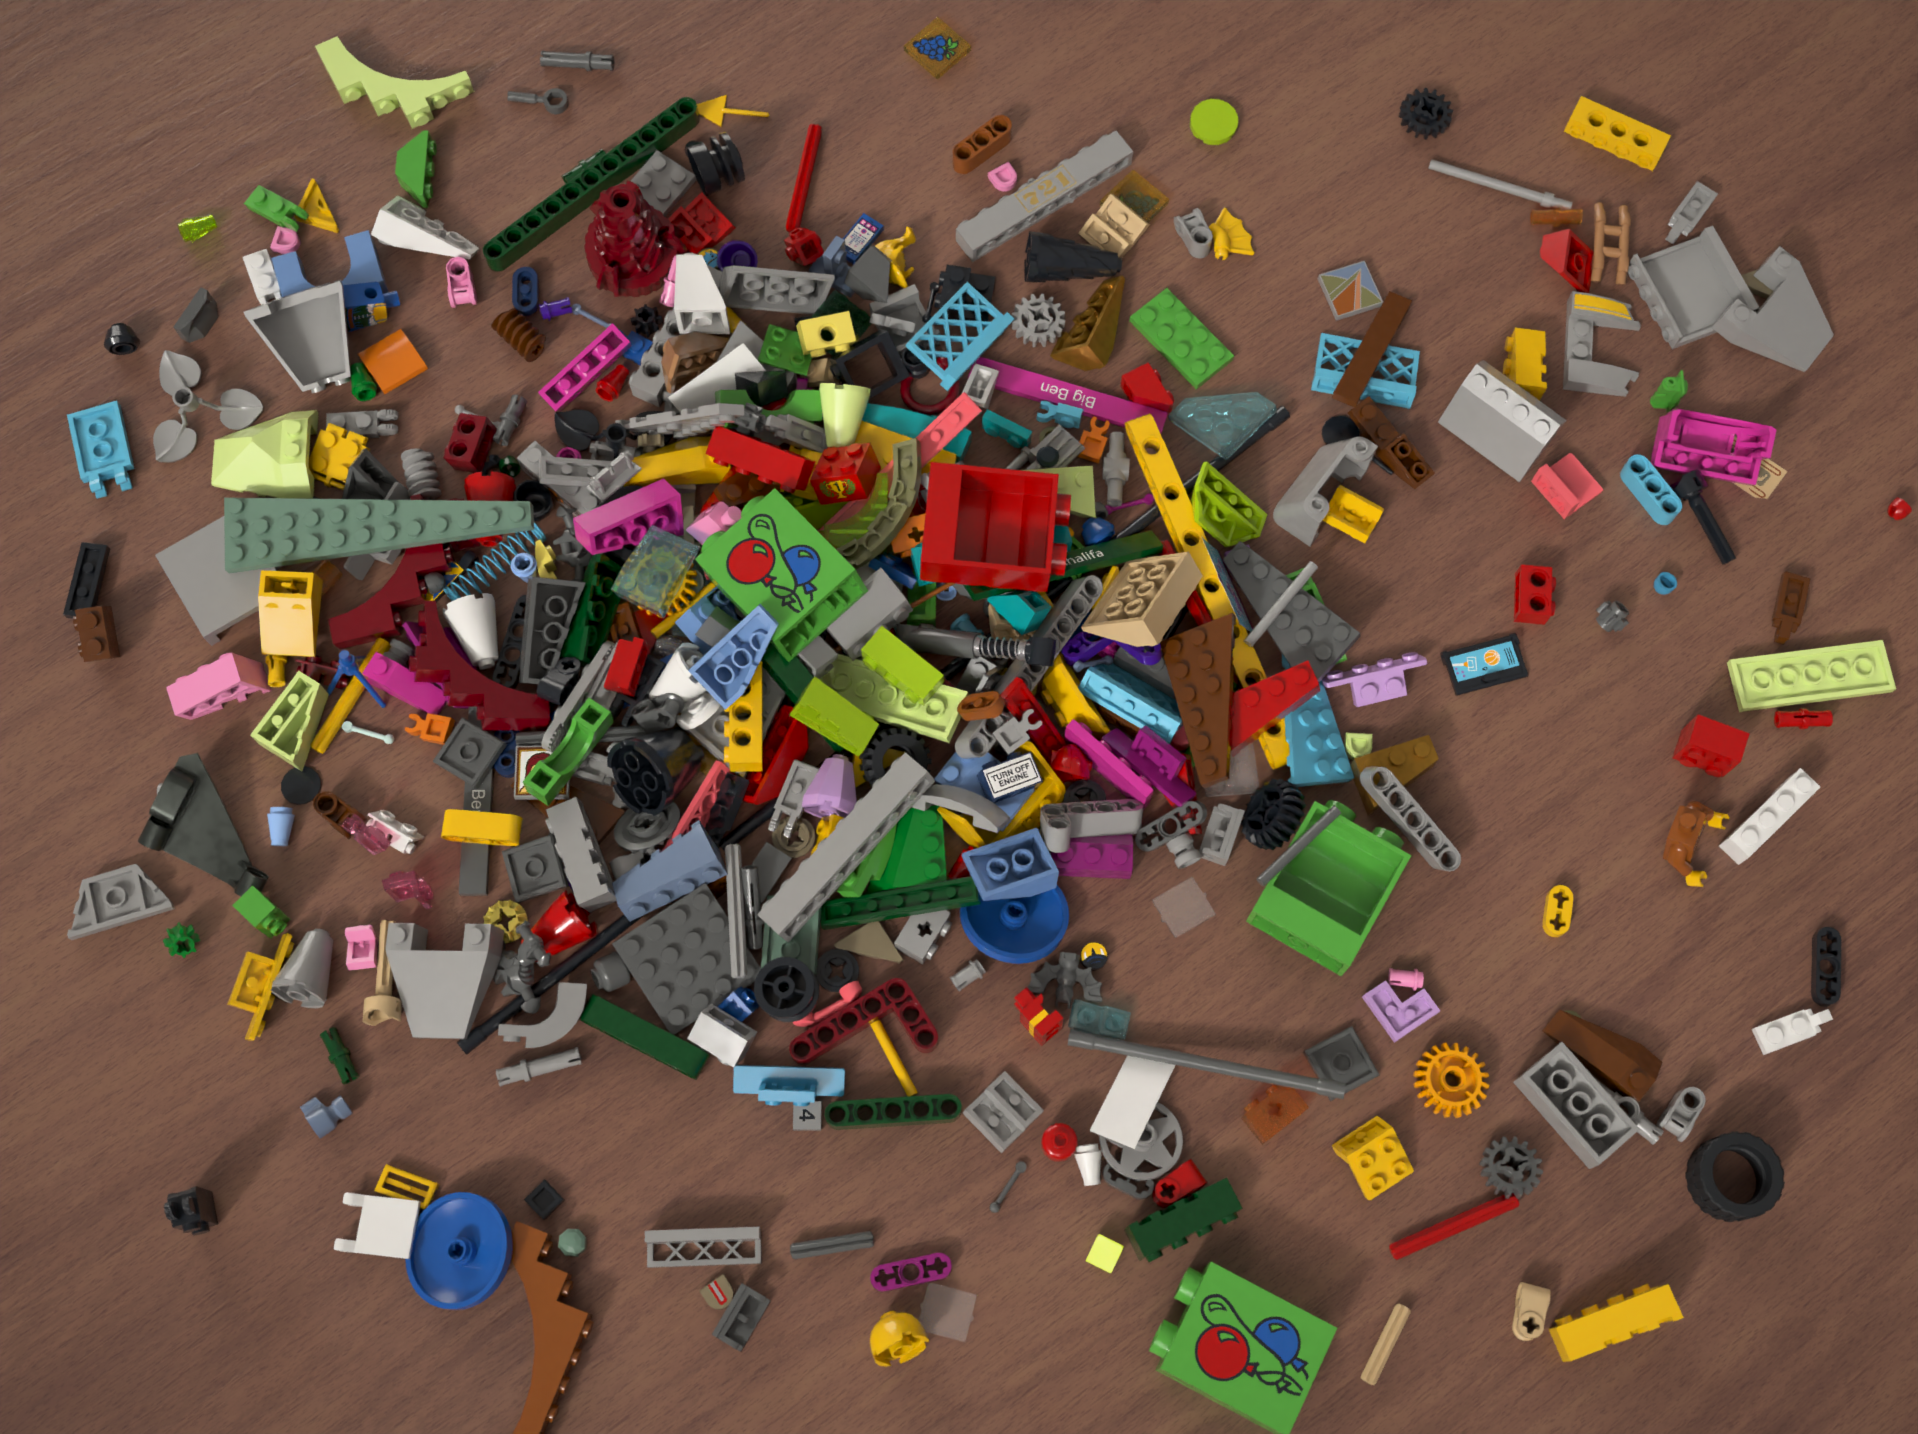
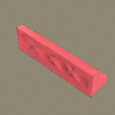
M715 761L679 821L676 830L673 831L672 838L667 841L663 850L673 844L672 839L680 833L685 835L691 831V825L698 820L704 828L706 827V823H708L711 808L716 802L726 773L736 775L734 772H730V769L722 762Z

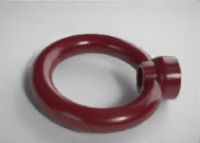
M937 358L936 363L945 371L948 367L947 358ZM909 376L901 381L900 393L905 405L913 412L925 415H935L943 412L957 399L960 390L958 379L942 401L933 405H923L916 402L911 396L910 386L914 378Z

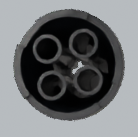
M676 727L674 729L627 738L617 743L609 751L607 767L612 768L616 781L613 787L621 800L638 814L645 812L655 816L666 810L696 777L701 769V760L704 758V752L701 747L695 745L684 729Z

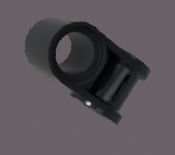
M565 657L559 660L553 669L540 680L537 687V696L563 706L581 678L579 675V670L581 669L580 661L574 657Z

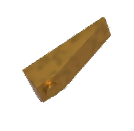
M1123 275L1104 280L1087 301L1089 307L1081 315H1076L1072 320L1075 325L1069 333L1063 332L1062 336L1058 338L1050 354L1052 359L1083 371L1105 367L1114 348L1125 283Z

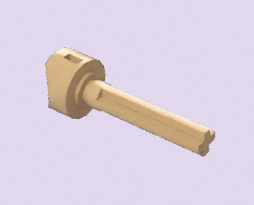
M382 920L380 923L375 996L364 999L363 1022L371 1026H376L391 1018L401 1022L402 1002L401 999L392 997L393 973L385 951L388 924L396 923V921Z

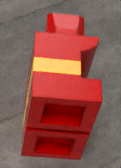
M1026 987L1014 997L1016 1001L1014 1006L1020 1012V1022L1041 1047L1062 1029L1063 1017L1057 1010L1050 1015L1043 1008L1042 994L1035 997Z

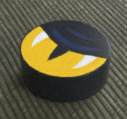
M1097 942L1086 944L1080 953L1082 965L1086 969L1091 967L1092 971L1103 968L1108 958L1106 948Z

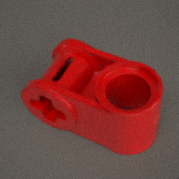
M1190 1159L1156 1184L1152 1192V1198L1158 1206L1167 1208L1207 1184V1181L1193 1160ZM1163 1189H1170L1172 1191L1169 1197H1162L1160 1193Z

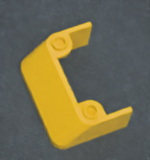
M1026 741L1015 752L1021 751L1022 754L1031 752L1043 782L1037 788H1034L1035 791L1003 832L1000 830L996 833L973 826V816L965 813L957 815L941 806L937 809L954 832L974 849L1034 828L1039 829L1041 807L1046 804L1061 803L1066 792L1064 784L1033 743Z

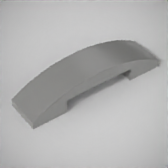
M931 785L912 806L913 808L926 811L935 804L973 816V826L996 833L1010 822V816L990 800L972 791L950 785Z

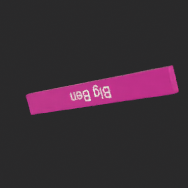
M979 357L972 365L969 373L970 376L975 364L998 370L999 374L994 389L1037 402L1048 401L1058 406V403L1081 408L1083 409L1082 415L1091 418L1095 416L1097 420L1104 422L1107 420L1111 424L1124 428L1125 422L1151 414L1160 434H1162L1168 412L983 357Z

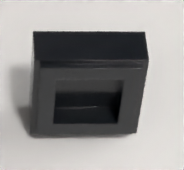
M545 1179L524 1199L544 1221L565 1201Z

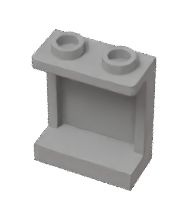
M915 284L888 295L887 303L877 301L870 303V316L871 313L915 323L914 332H907L906 336L891 333L892 328L875 324L878 331H888L902 361V354L907 348L905 345L926 324L922 320V316L926 314V311L919 300V291ZM932 325L933 335H941L939 330H935ZM918 340L915 343L923 346L926 351H930L928 340ZM934 341L935 349L941 344V341Z

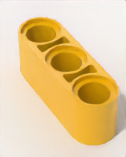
M447 809L444 814L441 838L455 842L518 846L523 818L512 814Z

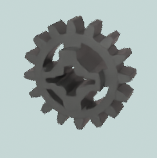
M1502 1137L1499 1143L1494 1140L1491 1142L1490 1148L1484 1150V1158L1480 1160L1479 1165L1486 1168L1481 1171L1480 1175L1483 1177L1488 1176L1489 1179L1485 1185L1487 1187L1494 1185L1496 1187L1494 1190L1496 1195L1502 1190L1506 1199L1512 1193H1514L1517 1199H1520L1523 1192L1527 1195L1531 1194L1533 1191L1532 1187L1536 1188L1540 1183L1538 1178L1543 1174V1170L1537 1167L1542 1163V1159H1534L1533 1156L1537 1150L1532 1149L1529 1151L1527 1149V1141L1520 1145L1518 1144L1517 1137H1514L1511 1142H1508L1506 1137ZM1500 1153L1499 1161L1493 1164L1494 1157ZM1529 1172L1528 1179L1523 1182V1174Z

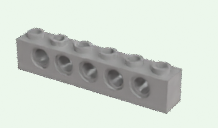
M707 265L720 292L722 272ZM674 308L667 312L664 326L655 333L653 345L649 351L646 350L644 352L638 371H634L629 380L633 396L657 407H660L664 401V391H666L661 364L663 357L661 354L664 353L663 346L668 338L675 337L673 334L679 331ZM653 372H658V373H659V374H658L657 376H655V377L649 376V375H650L651 373H653Z

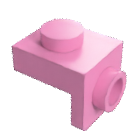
M360 925L345 928V936L348 941L346 959L348 970L375 968L377 964L378 939L373 926Z

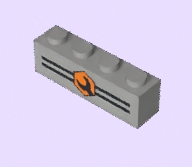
M534 441L517 457V460L524 473L531 479L540 481V456H554ZM543 484L548 491L552 492V497L565 508H577L572 513L576 517L597 508L602 500L587 490L586 487Z

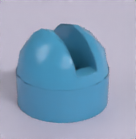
M1662 572L1654 580L1653 587L1657 593L1666 595L1677 587V580L1671 573Z

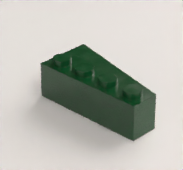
M1226 1177L1192 1194L1189 1198L1186 1197L1173 1203L1163 1211L1158 1210L1148 1215L1139 1223L1136 1221L1128 1225L1124 1231L1139 1261L1146 1258L1148 1263L1163 1256L1161 1250L1172 1246L1173 1250L1189 1243L1187 1237L1197 1233L1198 1237H1201L1214 1230L1213 1224L1222 1221L1223 1225L1239 1218L1236 1212L1243 1208Z

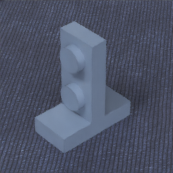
M836 235L824 254L812 264L809 273L834 275L831 287L851 298L855 292L844 283L848 270L851 268L846 260L845 240Z

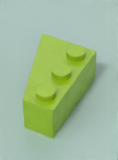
M883 626L877 630L861 649L863 664L883 677L891 686L903 691L904 696L914 704L918 702L924 706L944 683V675Z
M815 676L806 686L790 713V716L856 756H859L865 750L879 725L874 721L873 716L855 707Z

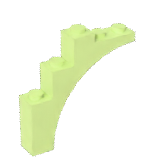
M338 37L315 46L344 104L355 101L367 94L378 116L390 113L394 109L401 107L412 129L433 120L432 110L442 108L446 104L465 98L468 94L474 92L466 71L432 80H406L387 76L362 64L346 50Z

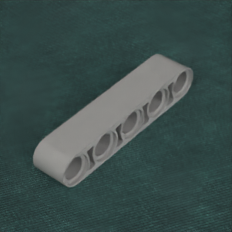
M1366 767L1360 775L1362 786L1428 864L1438 870H1456L1461 863L1459 851L1393 773L1385 767ZM1376 772L1380 776V781L1377 785L1373 782V776ZM1395 792L1397 800L1396 803L1392 805L1390 802V797L1392 793ZM1412 812L1414 820L1412 824L1409 825L1407 817L1409 813ZM1429 832L1431 839L1426 845L1424 838L1426 833ZM1446 852L1447 861L1443 865L1441 857Z

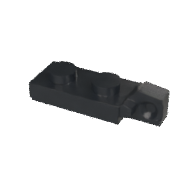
M728 772L721 783L720 791L716 802L711 808L710 818L705 827V830L717 847H719L724 833L727 830L731 831L750 783L749 780Z

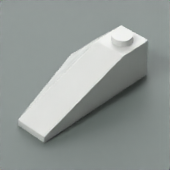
M399 196L393 198L380 209L371 233L372 236L378 238V241L385 245L464 259H471L479 250L477 246L457 232L446 231L443 228L444 223L438 219L433 221L427 218L424 209Z

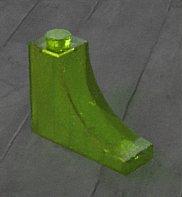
M877 473L874 491L866 505L857 514L838 523L824 524V530H819V533L835 549L844 546L853 539L859 540L869 531L867 529L868 526L875 520L880 511L886 509L888 505V473ZM887 547L881 553H887Z

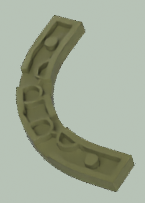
M917 438L893 444V480L888 495L890 500L886 509L880 511L875 520L868 526L867 529L869 531L859 540L853 539L836 549L856 570L879 555L892 542L912 512L920 489L922 469L921 443Z

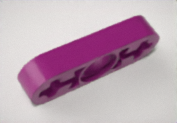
M943 1253L924 1255L879 1265L872 1270L870 1281L872 1286L880 1292L896 1290L945 1279L951 1272L952 1264L950 1258ZM937 1258H940L942 1263H947V1267L943 1268V1274H938L936 1270L927 1271L930 1277L923 1278L924 1269L920 1263L921 1261H927L926 1267L934 1265ZM908 1264L916 1265L920 1271L918 1278L913 1281H909L903 1276V1269ZM899 1266L898 1275L902 1282L901 1284H895L896 1278L887 1280V1286H882L880 1282H875V1277L879 1276V1271L885 1270L887 1275L894 1274L895 1272L892 1268Z

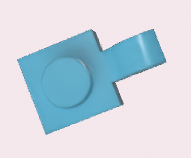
M1041 401L1040 408L1047 410L1048 413H1037L1036 420L1046 423L1051 419H1055V423H1059L1062 427L1079 429L1083 409L1058 403V406L1048 401Z

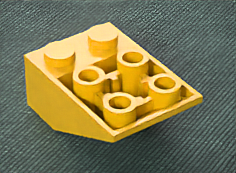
M261 570L258 601L261 652L263 655L315 657L323 580L315 573Z

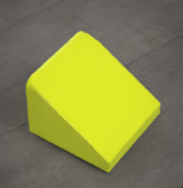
M1098 1234L1086 1262L1111 1274L1124 1246Z

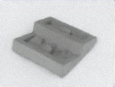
M1004 1071L964 1110L963 1114L1003 1153L1044 1110Z

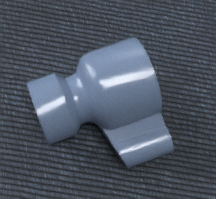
M341 1095L334 1099L328 1107L315 1097L300 1106L308 1123L320 1139L337 1127L339 1119H345L353 1114Z

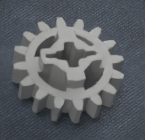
M1031 294V300L1028 301L1023 297L1021 305H1015V312H1012V317L1014 318L1012 330H1016V338L1024 337L1023 344L1032 341V346L1036 347L1037 342H1041V345L1046 347V341L1049 340L1051 343H1055V336H1062V329L1065 328V311H1060V303L1053 304V297L1045 300L1044 294H1041L1040 298L1036 299L1035 295ZM1050 313L1053 315L1055 322L1053 321V318L1049 316ZM1022 319L1024 320V323L1027 325V328L1023 325Z

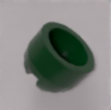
M513 456L501 458L499 461L500 473L507 474L512 478L520 473L521 467L519 462Z

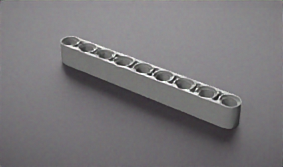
M1094 575L1074 579L1045 617L1039 629L1032 635V637L1056 639L1054 659L1100 597L1103 591L1101 580ZM1016 658L992 691H997L1001 694L1016 677L1023 679L1032 692L1049 666L1031 665L1030 670L1029 664L1026 661ZM1004 705L1003 712L996 718L971 720L955 743V750L958 756L963 759L983 757L988 753L997 740L992 732L1013 717L1006 705ZM986 721H987V723H988V730L986 729V726H985ZM971 741L973 742V745H974V749H973V750L971 749Z

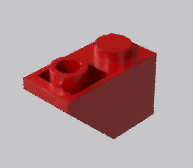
M1149 362L1122 375L1120 387L1129 401L1168 412V415L1171 414L1174 403L1173 395L1169 389L1165 390L1161 383L1162 379L1156 369H1152Z

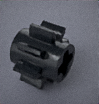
M644 304L643 307L634 309L636 317L630 319L632 325L636 326L637 334L642 332L649 337L659 330L658 324H662L663 319L661 315H658L657 307L652 309L647 304Z

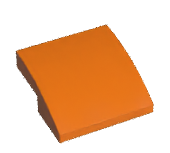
M402 329L358 353L362 363L384 395L428 369Z

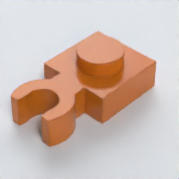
M1094 416L1090 421L1091 432L1083 431L1079 442L1085 449L1077 457L1099 464L1108 438L1103 436L1107 434L1110 423L1106 420L1105 425L1099 428L1095 425L1097 417Z
M427 713L424 720L417 714H409V718L417 721V724L413 728L405 727V731L413 736L420 735V739L423 741L444 745L452 733L455 720L451 717Z

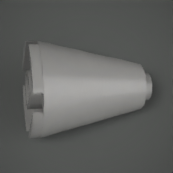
M316 928L314 931H308L272 982L271 991L274 995L291 1004L293 999L302 1001L301 1007L316 1009L324 1006L327 1000L333 939L330 937L329 932Z

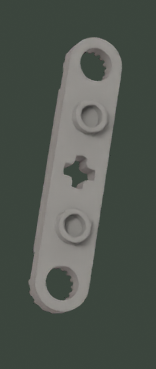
M606 641L592 662L584 667L579 682L563 706L557 708L554 720L543 736L541 744L543 749L554 752L561 743V740L564 739V735L567 734L570 728L572 718L584 704L599 671L605 664V659L608 658L607 656H610L615 647V643Z

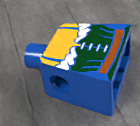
M379 282L343 285L348 332L385 322L387 320L386 308L400 306L397 291L382 293Z

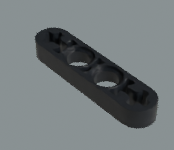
M526 595L518 598L515 603L493 673V681L503 685L500 678H505L507 674L505 666L509 667L508 675L511 681H506L503 686L515 689L519 681L523 637L514 636V630L518 626H524L525 611L523 606H526ZM516 649L520 652V657L516 661H508L506 659V654L510 650Z

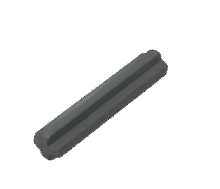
M867 1231L792 1243L790 1245V1252L793 1259L851 1251L873 1247L874 1238L873 1233Z

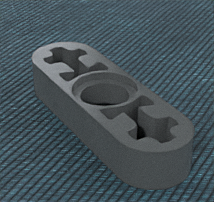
M1188 801L1182 807L1175 808L1141 828L1135 837L1138 848L1143 851L1157 850L1170 840L1200 825L1207 817L1205 805L1199 801ZM1190 807L1198 809L1197 819L1188 818L1183 820L1181 816H1186L1191 812ZM1169 818L1174 819L1177 823V830L1173 834L1168 833L1165 829V822ZM1159 831L1161 836L1153 838L1151 840L1152 845L1150 843L1145 844L1146 833L1150 835Z

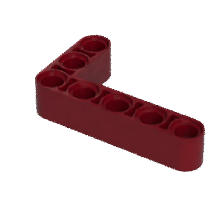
M893 978L794 1038L789 1045V1051L792 1059L797 1064H809L868 1028L873 1022L881 1020L892 1012L897 1017L915 1048L921 1053H930L936 1049L938 1033L908 984L901 978ZM893 987H901L904 990V995L901 998H893L889 995V992ZM871 1001H877L881 1004V1008L876 1013H870L866 1010V1005ZM907 1010H915L918 1012L919 1017L916 1021L909 1022L904 1019L903 1015ZM848 1015H853L857 1018V1023L854 1027L847 1028L842 1024L843 1019ZM823 1030H830L834 1033L831 1041L822 1042L819 1040V1034ZM922 1033H929L934 1039L931 1044L922 1045L918 1041V1037ZM801 1044H806L810 1047L809 1054L804 1057H799L795 1054L796 1048Z

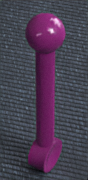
M1146 494L1142 499L1122 503L1118 507L1105 505V508L1108 511V515H1110L1115 510L1143 503L1151 505L1154 502V497L1152 494Z

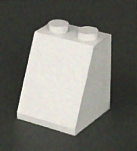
M695 253L676 255L674 312L679 334H687L694 331L706 334H730L726 305L703 256Z

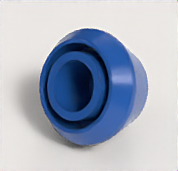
M1100 517L1096 519L1090 518L1082 526L1084 529L1082 537L1086 547L1107 542L1115 533L1114 525Z

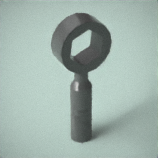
M558 88L548 90L543 97L536 94L508 91L507 95L508 101L532 104L544 103L546 110L551 114H561L568 107L566 93ZM552 98H562L559 105H550L549 103Z

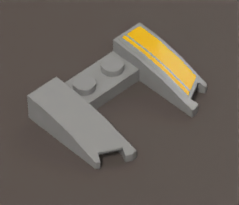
M1572 291L1567 300L1563 390L1626 397L1629 392L1625 389L1629 380L1635 382L1639 372L1593 362L1592 345L1593 326L1639 331L1641 325L1639 321H1634L1630 313L1632 308L1630 304L1608 297Z

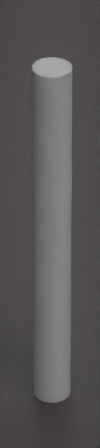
M1310 561L1245 638L1244 642L1248 646L1253 647L1318 569L1315 563Z

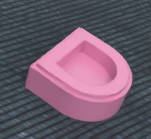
M1007 162L988 172V178L996 189L1009 191L1016 185L1017 174L1011 164Z
M277 226L270 246L271 250L282 254L297 251L300 247L298 234L289 228Z

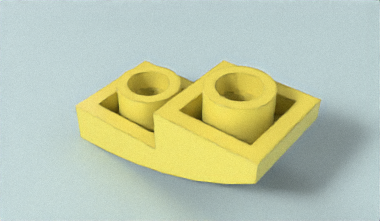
M541 540L536 541L535 558L540 577L557 579L553 572L557 570L553 562L556 559V555L550 545L545 547Z

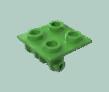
M769 324L758 361L807 376L812 358L810 354L803 355L798 332Z

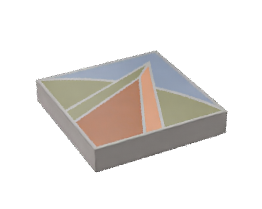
M1365 260L1318 276V281L1336 321L1381 307L1383 304V300Z

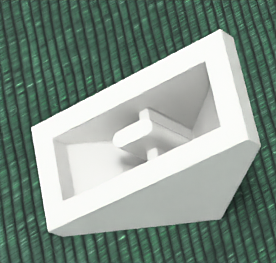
M975 364L963 392L977 406L988 409L999 371Z

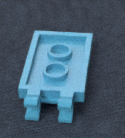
M118 401L68 414L67 418L78 470L83 483L89 482L90 490L92 493L95 492L97 499L107 496L103 481L115 478L116 484L120 485L122 491L132 489V483L127 471L135 468L121 405Z

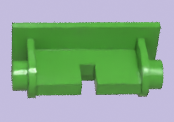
M1680 370L1676 377H1666L1663 379L1657 391L1650 399L1652 407L1666 409L1668 413L1679 405V401L1686 395L1688 389L1687 380H1684L1683 370Z

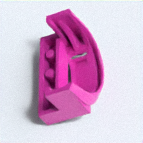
M1675 408L1659 419L1650 462L1657 469L1684 474L1698 469L1703 477L1753 486L1757 483L1761 460L1771 458L1777 430L1768 425ZM1736 434L1737 440L1734 452L1731 453L1734 436Z

